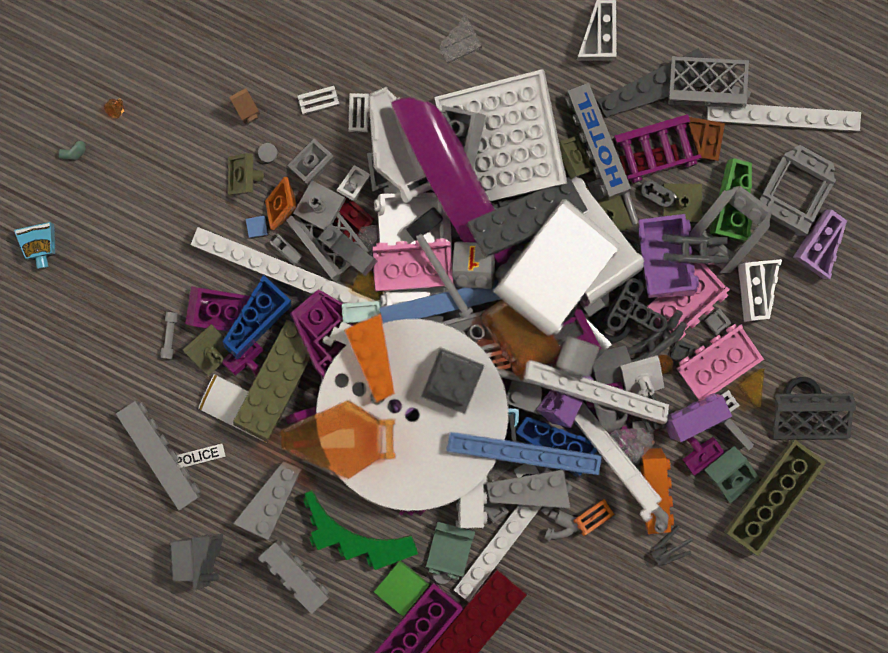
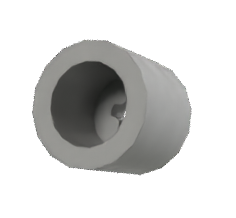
M566 336L556 365L561 368V371L582 378L583 376L589 377L600 347L574 337Z

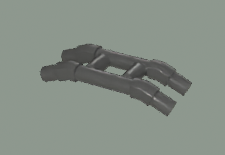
M663 234L662 236L664 242L681 244L682 254L664 253L663 259L666 261L711 265L729 263L728 255L708 256L707 246L727 244V237H686ZM689 244L699 245L700 256L690 255Z
M676 310L667 322L665 330L655 332L645 341L643 340L641 343L627 348L629 355L644 352L648 348L650 351L639 358L631 360V362L657 356L674 342L680 340L687 327L685 322H680L678 325L683 313L680 310ZM678 325L674 332L670 334V330L672 331ZM663 336L664 341L656 346L655 342Z

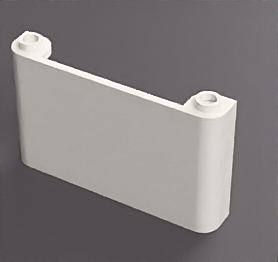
M576 177L571 179L588 209L584 215L619 243L618 248L620 249L615 257H610L581 296V300L588 307L639 273L644 267V259L633 249L586 188L585 182L581 178Z
M401 193L380 194L378 199H375L374 209L378 212L379 243H388V245H396V242L407 241V244H415L414 239L406 229L424 213L435 207L443 217V220L426 233L424 238L428 243L435 242V239L450 241L453 269L450 219L435 193H422L412 198V201L408 203L402 200ZM446 287L383 291V295L380 297L381 307L448 290Z
M564 199L493 292L547 336L553 333L556 335L563 327L561 324L610 257L613 258L620 250L618 248L619 243Z

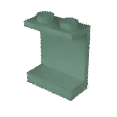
M437 522L426 564L429 572L440 575L442 571L448 573L447 577L459 580V576L464 577L475 531Z

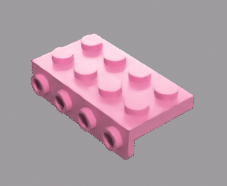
M435 239V242L428 244L453 283L450 241ZM407 241L396 242V245L377 243L375 247H372L373 257L377 260V263L374 265L376 292L445 287L418 241H415V244H407Z
M694 263V276H698L699 287H697V292H695L694 296L657 297L647 307L664 316L667 322L676 310H680L683 315L678 325L680 322H685L687 324L686 329L689 326L694 328L700 322L698 318L702 314L708 315L714 309L712 305L717 301L721 303L728 297L727 292L730 290L702 263ZM660 318L653 320L657 327L661 324ZM678 325L672 331L670 330V334L674 332Z
M733 324L726 329L727 333L724 336L717 335L710 340L712 344L705 348L703 345L694 351L695 356L690 359L687 356L678 362L680 366L676 369L699 402L704 400L706 396L718 392L764 360L741 324L738 326Z

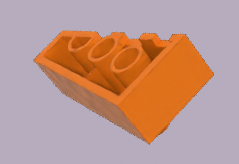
M379 314L345 329L376 402L395 394L382 317Z
M662 448L641 449V459L643 461V465L640 466L641 474L662 499L657 504L669 516L668 527L663 533L671 532V526H674L673 514H670L673 500L672 496H669V489H672L671 477H668L667 470L671 469L670 459L666 458ZM651 513L652 518L645 522L648 534H657L658 532L655 530L656 516Z

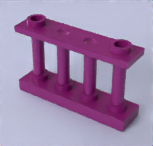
M688 114L614 136L615 146L620 145L623 147L631 173V175L626 176L628 182L631 181L632 184L643 180L642 177L683 165L692 167L698 164L697 161L701 159V154L693 156L685 131L686 125L690 122ZM675 129V131H678L686 159L674 160L667 137L668 130ZM654 134L660 137L668 163L658 167L656 166L648 140L650 139L649 136ZM637 139L642 143L649 166L648 170L638 172L630 146L632 144L631 141Z

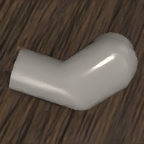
M659 506L652 513L656 516V532L663 533L668 527L669 516Z

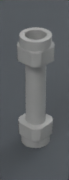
M166 312L165 322H167L164 348H161V358L172 359L173 357L172 341L174 324L177 323L178 313Z

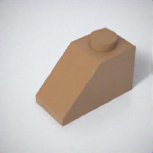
M246 88L229 97L244 123H251L258 119L260 112Z

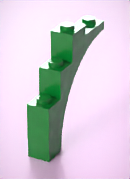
M313 490L304 493L306 496L303 498L304 504L312 512L310 520L313 527L317 526L318 528L312 531V536L309 537L313 548L316 547L317 550L340 543L341 546H338L341 557L345 556L346 560L368 552L369 556H366L369 566L374 567V570L418 554L412 535L396 539H375L358 535L342 527L332 519L319 503Z

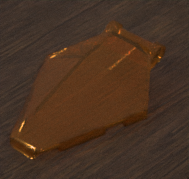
M347 400L281 430V449L319 467L331 470L346 479H351L379 459H396L393 440L395 419H379L352 401ZM382 425H385L386 452H382Z

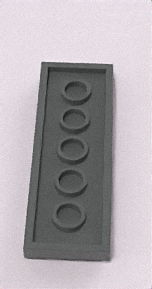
M570 177L566 179L567 184L544 188L469 221L467 226L484 257H489L536 236L564 199L583 214L587 213L588 209Z

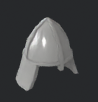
M594 403L599 423L607 432L618 431L624 426L627 413Z

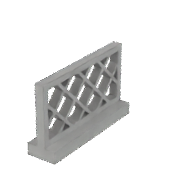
M672 56L669 104L746 108L749 61ZM675 62H684L688 68L680 74L675 69ZM697 63H703L707 68L700 75L693 68ZM717 64H722L727 69L720 76L712 69ZM736 65L744 66V73L739 77L731 70ZM689 70L697 76L690 84L683 77ZM708 71L716 77L709 85L702 78ZM728 72L736 79L729 86L721 79ZM679 79L687 85L683 90H674V83ZM698 80L706 86L702 91H696L692 87ZM717 81L725 87L721 93L715 92L711 88ZM739 82L743 87V94H736L730 88Z
M338 213L337 217L339 220L338 227L336 228L349 231V239L353 240L354 238L357 241L354 243L360 245L367 253H370L352 228ZM291 215L286 219L332 280L336 282L344 272L352 267L347 261L346 265L341 269L337 267L336 259L340 256L335 252L326 253L324 250L325 244L322 242L321 246L318 242L320 240L313 236L314 227H318L313 224L303 223L296 215Z

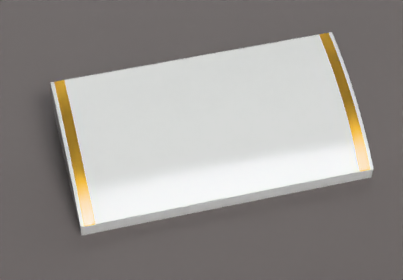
M214 374L198 409L234 426L233 421L249 391Z

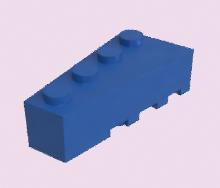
M264 275L223 340L224 348L237 360L291 308V300Z
M525 417L515 431L516 437L526 444L595 454L597 451L588 439L529 417ZM567 470L576 477H579L582 474V472Z

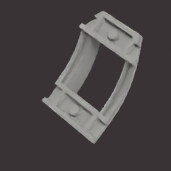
M801 145L789 152H785L759 200L771 209L770 218L795 231L794 235L806 236L824 200L836 182L834 178V163ZM790 163L823 181L805 213L773 196Z
M741 186L734 187L728 191L724 190L689 233V236H687L713 237L705 230L727 203H730L758 225L736 253H733L724 245L707 246L708 256L728 255L729 263L716 264L722 269L720 273H731L770 227L771 209ZM691 244V247L693 246L699 251V245Z

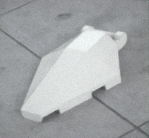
M385 87L369 95L374 169L395 185L401 192L402 200L408 203L412 201V198L430 189L433 190L429 181H427V183L409 191L407 185L426 177L391 105L392 101L400 98H396Z

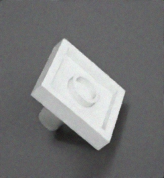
M658 355L620 366L625 391L637 395L643 394L644 396H648L649 392L651 396L655 390L664 388Z

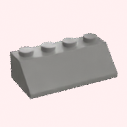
M507 305L473 313L464 318L459 317L440 322L465 334L486 354L513 347L519 341Z

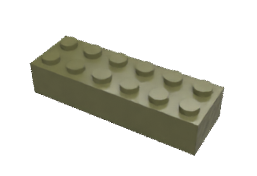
M286 320L233 421L234 426L267 443L311 361L294 323Z
M791 439L725 529L724 533L754 555L759 556L827 462L797 440Z

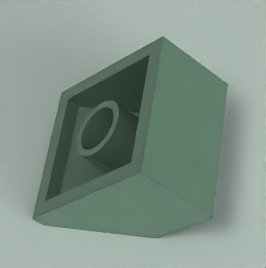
M735 446L726 451L724 455L705 469L711 481L729 503L733 502L760 480L749 461Z

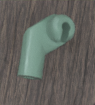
M77 141L70 150L60 149L59 158L79 159L86 150L85 143Z

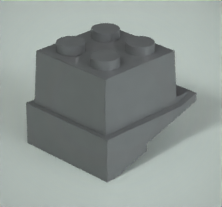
M440 347L421 397L465 414L484 364Z
M223 534L202 535L171 542L169 556L172 557L170 574L173 577V581H193V590L209 586L210 581H219V573L212 574L216 556L220 554Z

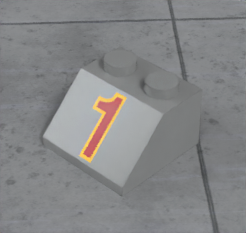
M455 242L452 269L453 285L464 288L492 289L495 279L494 254L485 258L477 243Z

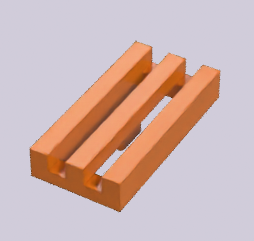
M605 499L573 519V521L578 524V529H581L582 535L585 536L613 517L614 513ZM600 506H604L603 509L582 523L581 520ZM604 512H608V515L586 529L585 526Z

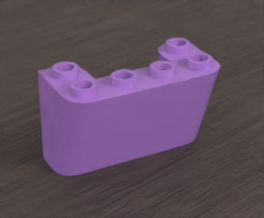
M685 214L639 220L638 231L642 257L644 259L643 264L648 297L694 296L695 292H697V287H699L698 276H694V263H673L663 259L664 253L682 254L681 244L664 242L662 236L663 234L689 236V231H691L690 221L686 220ZM689 244L690 255L692 254L691 244Z

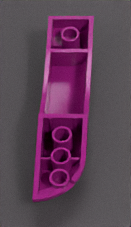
M401 98L392 101L391 105L410 146L450 221L463 242L477 243L467 223L495 209L484 191L464 151V147L443 113L435 105L428 101L416 100V98ZM517 245L494 254L495 268L508 261L509 257L518 250Z

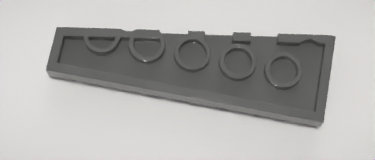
M699 48L682 56L704 58ZM671 62L598 99L597 103L605 118L668 98L670 93ZM675 62V69L680 74L688 68L684 62ZM697 63L693 67L699 75L707 69L703 63ZM691 70L683 75L689 84L697 78ZM710 71L702 77L708 85L715 80ZM679 79L674 83V90H683L687 85ZM700 80L692 85L694 89L705 86Z

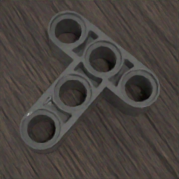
M630 278L621 286L605 315L604 323L608 328L616 331L624 326L629 317L653 331L661 332L667 327V320L661 314L637 302L643 292V284L637 279ZM632 282L637 284V289L634 292L629 290V285ZM626 299L628 302L625 309H621L619 306L620 301ZM642 308L644 310V316L642 318H637L636 312L638 309ZM613 316L618 317V324L615 326L610 324V319ZM660 318L661 324L655 328L653 320Z

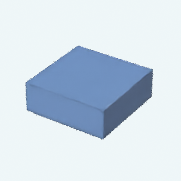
M265 216L246 219L249 238L268 235Z

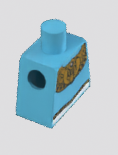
M48 222L14 230L25 259H35L37 269L49 267L46 256L55 255L54 224Z

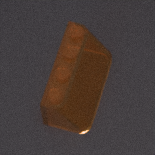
M503 299L481 314L483 324L491 331L494 342L499 344L503 357L509 360L513 373L520 380L525 378L527 362L534 361L548 366L560 356L561 349L554 336L546 335Z

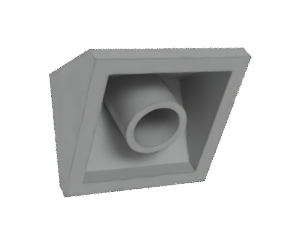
M313 139L287 166L309 186L310 182L314 181L335 158L318 141Z
M626 346L606 350L594 362L592 371L596 382L611 384L621 381L622 386L624 385L620 366L632 363Z

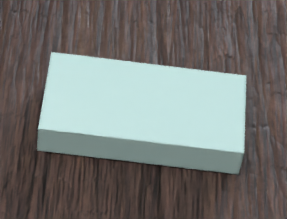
M381 302L342 304L343 322H363L379 315L378 308L381 307Z

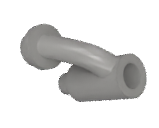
M551 510L549 518L554 519L556 524L566 529L554 532V528H548L544 539L550 542L551 539L572 535L578 529V524L573 521L576 517L562 511L557 513Z

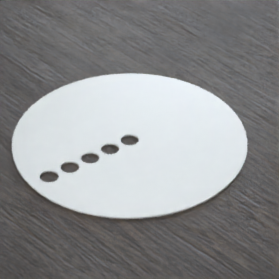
M403 319L383 323L395 394L385 398L380 405H374L370 401L372 391L349 342L331 363L320 387L316 417L321 446L327 460L337 475L352 490L369 501L399 510H426L440 507L459 499L475 488L494 466L497 459L447 452L446 450L449 432L505 440L508 425V404L504 385L496 367L487 354L473 340L458 330L438 322L422 319ZM440 347L484 364L465 414L421 397ZM340 373L346 374L349 378V384L344 388H340L335 384V377ZM356 382H363L366 385L367 391L363 396H356L353 393L352 387ZM392 399H397L402 404L401 411L395 414L391 413L387 407L388 402ZM416 408L420 413L419 419L415 422H409L405 417L407 409Z

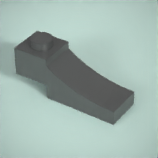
M329 224L318 238L365 276L377 263L374 257L332 224Z

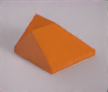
M284 177L265 200L271 230H275L285 223L286 219L294 213L297 207L288 177Z

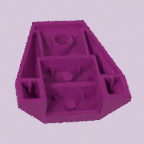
M318 289L291 313V317L315 369L324 378L331 363L346 344L334 340L332 346L322 343L325 335L330 337L333 328H339L341 322H343V303ZM361 322L347 323V324H349V325H351V326H354V325H356V324H358V323H361Z

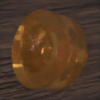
M109 99L104 105L107 115L118 119L125 110L121 99Z
M659 355L662 374H666L672 370L673 361L668 355Z

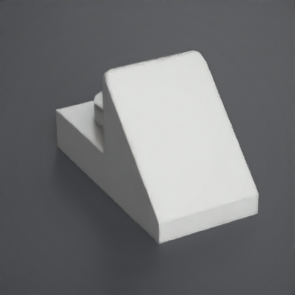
M354 165L338 187L337 192L353 201L357 200L370 174Z

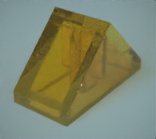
M372 270L366 276L358 272L351 291L376 301L380 300L383 294L381 291L376 292L375 276Z
M762 368L754 371L737 385L754 407H761L765 371Z

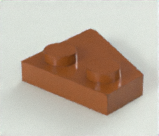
M689 117V128L697 154H701V159L718 162L725 123Z

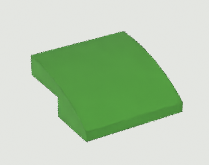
M399 561L375 589L374 593L404 616L430 584L402 561Z

